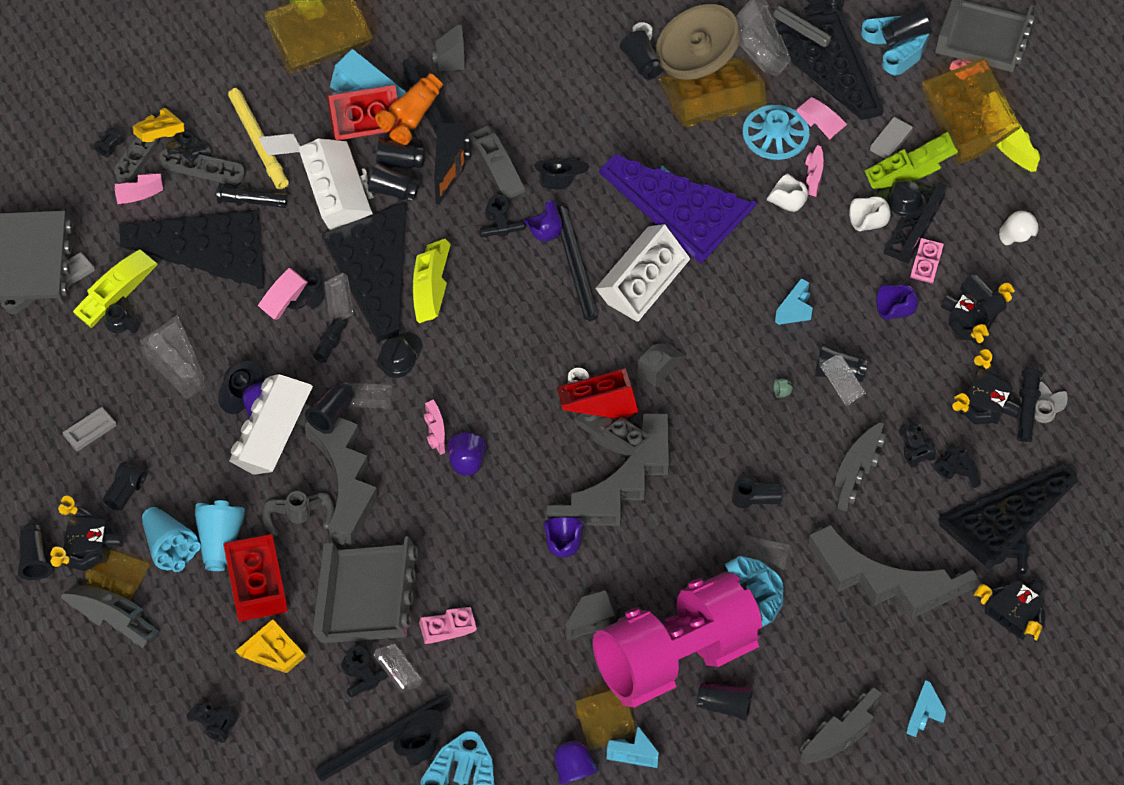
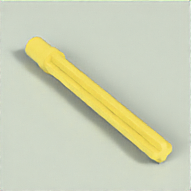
M233 88L228 92V96L266 167V172L277 189L285 188L289 182L281 164L278 163L275 155H267L258 138L265 137L241 91Z

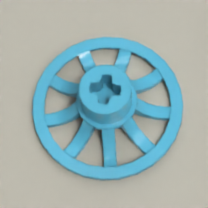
M768 105L754 110L746 118L742 131L746 145L754 153L764 158L775 160L787 159L799 154L807 145L810 136L808 123L794 109L782 105ZM784 111L791 113L795 117L789 120L787 113ZM760 114L764 122L754 123L751 120ZM800 121L804 130L798 131L791 126ZM748 127L762 129L756 135L749 136ZM790 134L804 136L800 145L792 140ZM767 135L760 149L753 144L752 141L759 140ZM773 138L776 139L778 154L766 152ZM782 138H784L787 144L793 147L794 150L784 153L782 147Z

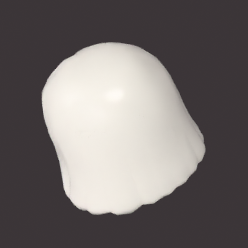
M787 173L775 185L767 197V201L787 211L796 212L805 204L808 198V191L804 183Z
M881 197L855 198L850 205V221L857 231L878 229L887 225L890 220V207L887 201Z
M1023 210L1014 212L1007 218L999 230L1001 242L1005 245H1011L1014 242L1027 241L1031 236L1037 235L1038 222L1030 212Z

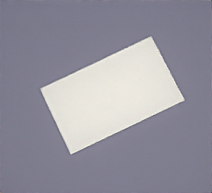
M293 134L258 137L267 155L299 152L298 147L300 145Z

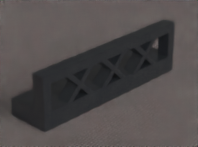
M409 58L403 60L404 77L410 88L419 82L421 78H426L429 75L424 64L414 67ZM439 93L425 112V116L436 136L438 123H456Z
M939 182L935 190L923 185L919 186L921 193L931 196L919 219L913 220V218L902 217L883 254L907 264L910 263L920 244L921 238L923 239L945 198L946 184ZM912 226L913 230L910 236L904 237L901 231L902 228ZM903 243L902 254L892 250L893 245Z

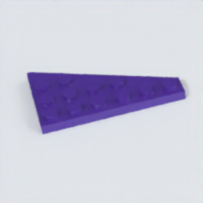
M616 154L598 172L657 225L665 224L681 247L700 264L709 257L757 205L753 200L749 202L737 198L735 194L725 193L718 188L706 184L702 186L690 182L688 178L677 177L673 173L658 168L654 170L642 166L640 162L629 161L625 157Z

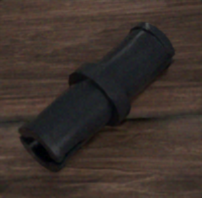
M333 318L327 331L321 335V342L313 353V357L318 362L323 363L324 361L325 363L333 348H336L339 344V337L346 327V323L342 319Z

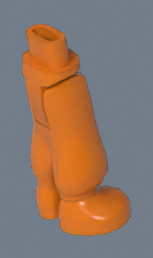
M431 73L426 78H421L409 91L390 105L389 112L381 110L376 114L375 119L379 127L384 132H388L395 125V122L401 119L400 124L391 131L390 137L396 142L407 145L412 140L410 130H414L418 126L425 112L439 95V89L443 86L442 82Z

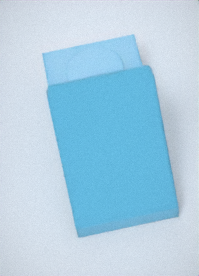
M801 278L777 309L775 323L780 325L811 320L813 308L806 304L810 293H808L809 282Z
M928 681L924 682L906 734L914 737L917 736L919 729L924 731L928 717L944 723L946 716L942 703Z
M637 727L634 744H630L622 739L609 740L607 747L608 760L654 768L658 767L659 753L639 727Z

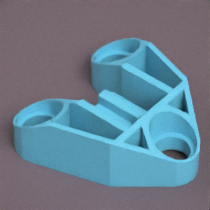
M901 16L864 21L861 30L862 37L872 44H886L881 28ZM930 34L919 36L889 48L890 50L883 55V69L892 75H899L905 72L921 59Z
M738 556L727 562L725 566L728 572L734 573L740 578L738 583H747L748 586L746 588L751 591L758 605L762 627L773 622L783 606V582L780 576L760 560Z
M468 731L441 748L423 775L420 784H449L454 762L457 761L458 765L454 782H458L459 785H468L473 765H476L473 785H494L492 758L481 737L475 732ZM468 739H472L478 745L473 750H467L463 747V743Z

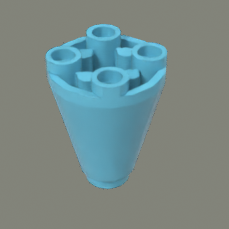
M222 500L214 501V505L196 504L195 518L206 570H225L227 561L223 544L237 540L244 521L245 508L230 507L229 502Z
M151 507L143 513L142 523L154 564L163 570H173L174 572L183 570L186 563L193 558L201 547L195 533L157 507Z

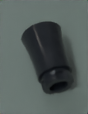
M918 5L910 12L882 27L881 32L887 45L891 48L896 44L900 45L919 36L930 34L932 29L922 7Z
M638 30L632 32L621 41L620 49L630 59L644 79L650 81L661 75L663 67L650 44L646 31Z
M379 137L376 164L379 162L389 168L412 169V166L414 168H421L424 147L409 143L403 145L399 142Z
M377 162L370 178L368 192L414 201L419 190L420 180Z
M822 344L815 377H830L852 382L853 380L863 382L868 360Z
M340 381L331 386L315 404L305 411L308 423L321 433H332L337 422L355 397L352 386Z
M27 524L20 531L18 575L29 581L47 578L52 574L53 567L49 557L45 529L42 525Z
M701 683L698 690L697 707L747 721L752 702L753 686Z

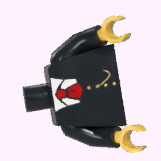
M1004 283L999 289L992 290V292H999L1004 300L1009 302L1012 299L1010 293H1013L1015 290L1010 283ZM964 293L959 301L947 295L941 305V308L951 312L948 325L951 326L958 339L971 340L977 345H980L984 341V337L989 335L988 330L998 316L997 314L987 321L982 320L975 310L974 303Z
M984 349L974 359L976 365L984 366L983 369H979L967 394L961 393L955 396L957 402L952 405L955 411L961 410L960 414L967 417L975 425L998 424L1003 413L1016 418L1021 409L1020 404L1010 401L1013 388L1000 374L993 362H991V352Z
M64 496L61 502L68 505V507L60 504L59 512L63 515L69 513L73 515L68 517L63 548L54 547L51 551V556H53L51 564L58 567L64 563L69 569L87 571L98 564L106 563L109 560L110 548L123 547V534L112 533L106 520L80 506L75 507L72 497Z
M1018 580L1013 581L1011 584L1005 583L990 588L981 584L973 594L982 598V604L988 601L985 614L1022 641L1028 633L1034 635V639L1038 640L1040 633L1045 628L1046 611L1042 608L1044 599L1039 596L1044 588L1037 580H1032L1027 586Z

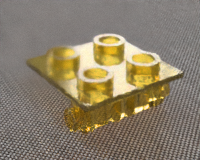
M110 550L109 560L106 563L98 564L92 570H87L85 578L88 581L85 585L111 591L131 601L150 564Z
M612 690L574 701L576 705L575 713L577 718L580 719L589 751L607 746L609 740H626L636 737V728L630 708L622 706L620 698Z

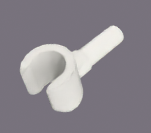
M362 169L363 175L360 176L364 191L368 199L374 198L372 193L368 192L367 171Z

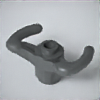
M301 491L291 492L285 500H268L265 502L262 511L265 529L273 537L278 535V530L271 518L273 512L285 514L291 522L301 524L310 518L312 510L324 505L326 507V518L323 527L328 530V525L335 511L334 502L327 493L320 492L312 496H306Z

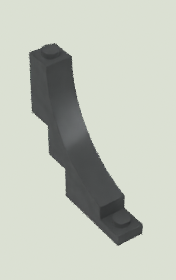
M304 404L296 424L305 425L306 437L324 453L335 472L338 482L337 504L328 525L329 535L338 544L346 543L352 546L377 501V488L361 482L368 469L367 455L352 450L359 438L358 424L340 418L332 433H321L308 423L305 411L311 406Z
M658 412L644 414L642 431L652 436L653 441L638 453L631 455L619 470L603 482L584 491L571 494V505H547V519L575 517L582 519L584 525L620 526V500H644L645 475H668V414H660Z
M831 525L826 528H818L809 536L808 547L837 592L860 583L874 606L896 596L911 619L975 589L978 579L973 570L966 573L960 572L951 580L944 569L936 571H908L880 564L853 549L837 534Z

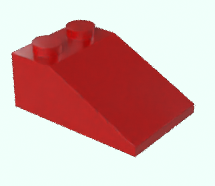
M380 86L326 94L333 139L343 140L386 133L377 124L375 116L381 110L389 112L390 105L398 100L396 86ZM398 119L395 122V125L388 132H391L396 126H398L401 122V119Z
M626 368L557 387L562 410L609 418H628L633 413L638 412Z
M273 535L224 543L223 546L238 622L288 612Z

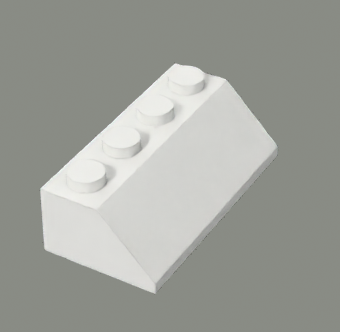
M317 139L298 147L321 217L330 231L373 214L347 141Z
M665 224L648 226L595 289L608 305L633 320L639 321L688 263L690 257Z
M280 374L266 378L261 386L263 391L260 397L254 401L251 407L252 414L241 428L242 435L231 449L232 456L229 461L253 475L273 472L313 386Z

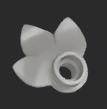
M1040 382L1039 391L1041 396L1036 402L1035 420L1041 423H1049L1054 420L1057 412L1065 409L1068 396L1066 391L1052 394L1049 388L1043 382ZM1040 411H1046L1048 414H1043Z

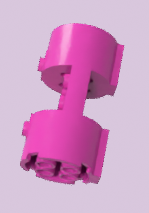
M723 572L706 581H703L702 578L690 581L688 587L680 590L681 593L678 595L677 615L665 619V624H662L650 611L633 608L626 611V616L618 619V622L594 634L593 652L597 666L608 687L620 698L622 706L636 707L676 688L674 680L678 676V660L694 652H697L704 658L706 665L719 667L759 647L757 641L760 638L758 629L762 628L760 611L749 589L744 590L738 583L740 578L731 572Z

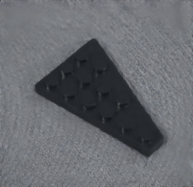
M841 10L832 14L823 13L802 18L831 36V42L827 47L821 46L783 22L759 27V34L764 40L860 120L883 115V108Z
M404 203L322 234V239L377 342L398 335L400 329L406 212Z
M257 211L119 224L120 246L122 248L136 251L141 250L145 254L160 257L161 260L178 265L183 264L191 269L197 268L217 277L232 279L237 283L243 282L256 286L257 289H263Z
M1061 464L938 518L939 526L987 569H990L1078 482L1077 473L1067 465Z

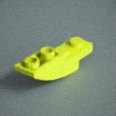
M993 93L985 95L982 110L986 115L983 128L990 139L1012 161L1031 172L1036 171L1040 155L1038 150L1034 149L1030 143L1028 133L1024 132L1020 124L1012 126L1010 118H1007L1003 112L1001 102L996 100Z
M446 239L427 245L425 253L417 255L413 275V300L418 323L433 320L439 315L447 285L442 278L451 245Z
M141 250L132 253L105 273L87 291L89 295L75 308L74 314L92 329L106 314V309L116 304L122 296L126 298L157 266V263Z

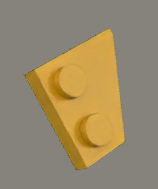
M166 108L160 110V116L154 118V116L150 115L144 121L133 125L134 135L143 142H153L156 138L164 136L172 137L176 133L184 131V123Z
M273 619L236 650L240 657L284 673H288L306 657Z

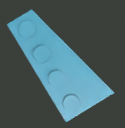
M353 49L335 65L330 87L337 92L395 85L397 99L406 93Z

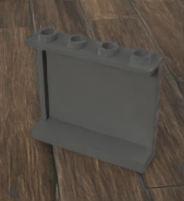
M952 0L939 34L935 53L1013 72L1015 65H1020L1034 22L1035 15L1031 14L1033 6L1030 5L1027 16L964 0Z
M65 211L0 213V300L58 298L60 304L64 305L65 296H68L69 292L66 275L70 274V263L67 260L68 254H71L72 251L69 233H73V222L68 218Z
M409 537L404 538V545L338 550L334 543H324L313 633L321 643L407 637V629L411 626L409 610L410 605L413 604L412 583L416 580L414 563L418 559V549L413 545Z

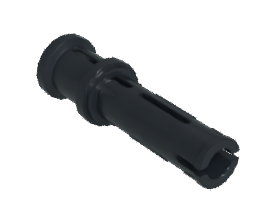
M223 183L218 185V204L230 202L240 206L243 203L283 208H286L287 205L286 198L288 195L286 193L246 190L242 185L238 187L224 186Z
M1036 369L1022 370L1021 376L1024 377L1023 386L1019 391L1022 405L1017 440L1027 442L1028 439V442H1032L1036 402L1041 396L1039 385L1040 379L1043 378V373Z

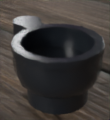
M114 304L106 309L104 323L110 332L121 333L129 330L131 333H136L139 330L137 321L133 318L131 319L127 310L121 305Z

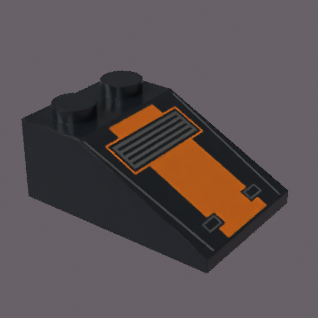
M438 123L434 173L436 204H441L465 169V160H470V133L465 132V123Z

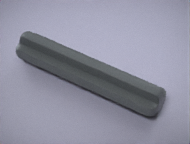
M778 6L775 9V18L821 46L827 47L831 42L829 34L784 7Z

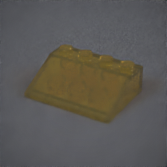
M299 0L263 14L288 74L346 54L352 49L357 50L370 45L373 39L366 20L354 0Z
M742 57L729 60L715 72L701 78L685 80L670 75L659 78L675 118L682 126L691 127L699 122L715 121L718 117L734 116L739 112L757 110L761 106L767 105L764 80Z
M984 58L922 82L923 98L942 135L948 132L957 148L958 153L953 156L958 165L980 157L1020 129L1018 120Z

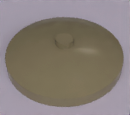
M715 4L699 5L680 13L666 25L657 41L656 55L664 71L672 77L685 80L701 78L715 72L730 60L739 46L741 39L739 22L729 9Z

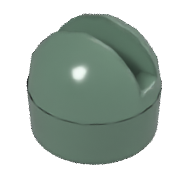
M783 378L774 380L773 389L777 398L787 397L792 393L793 387L789 380Z

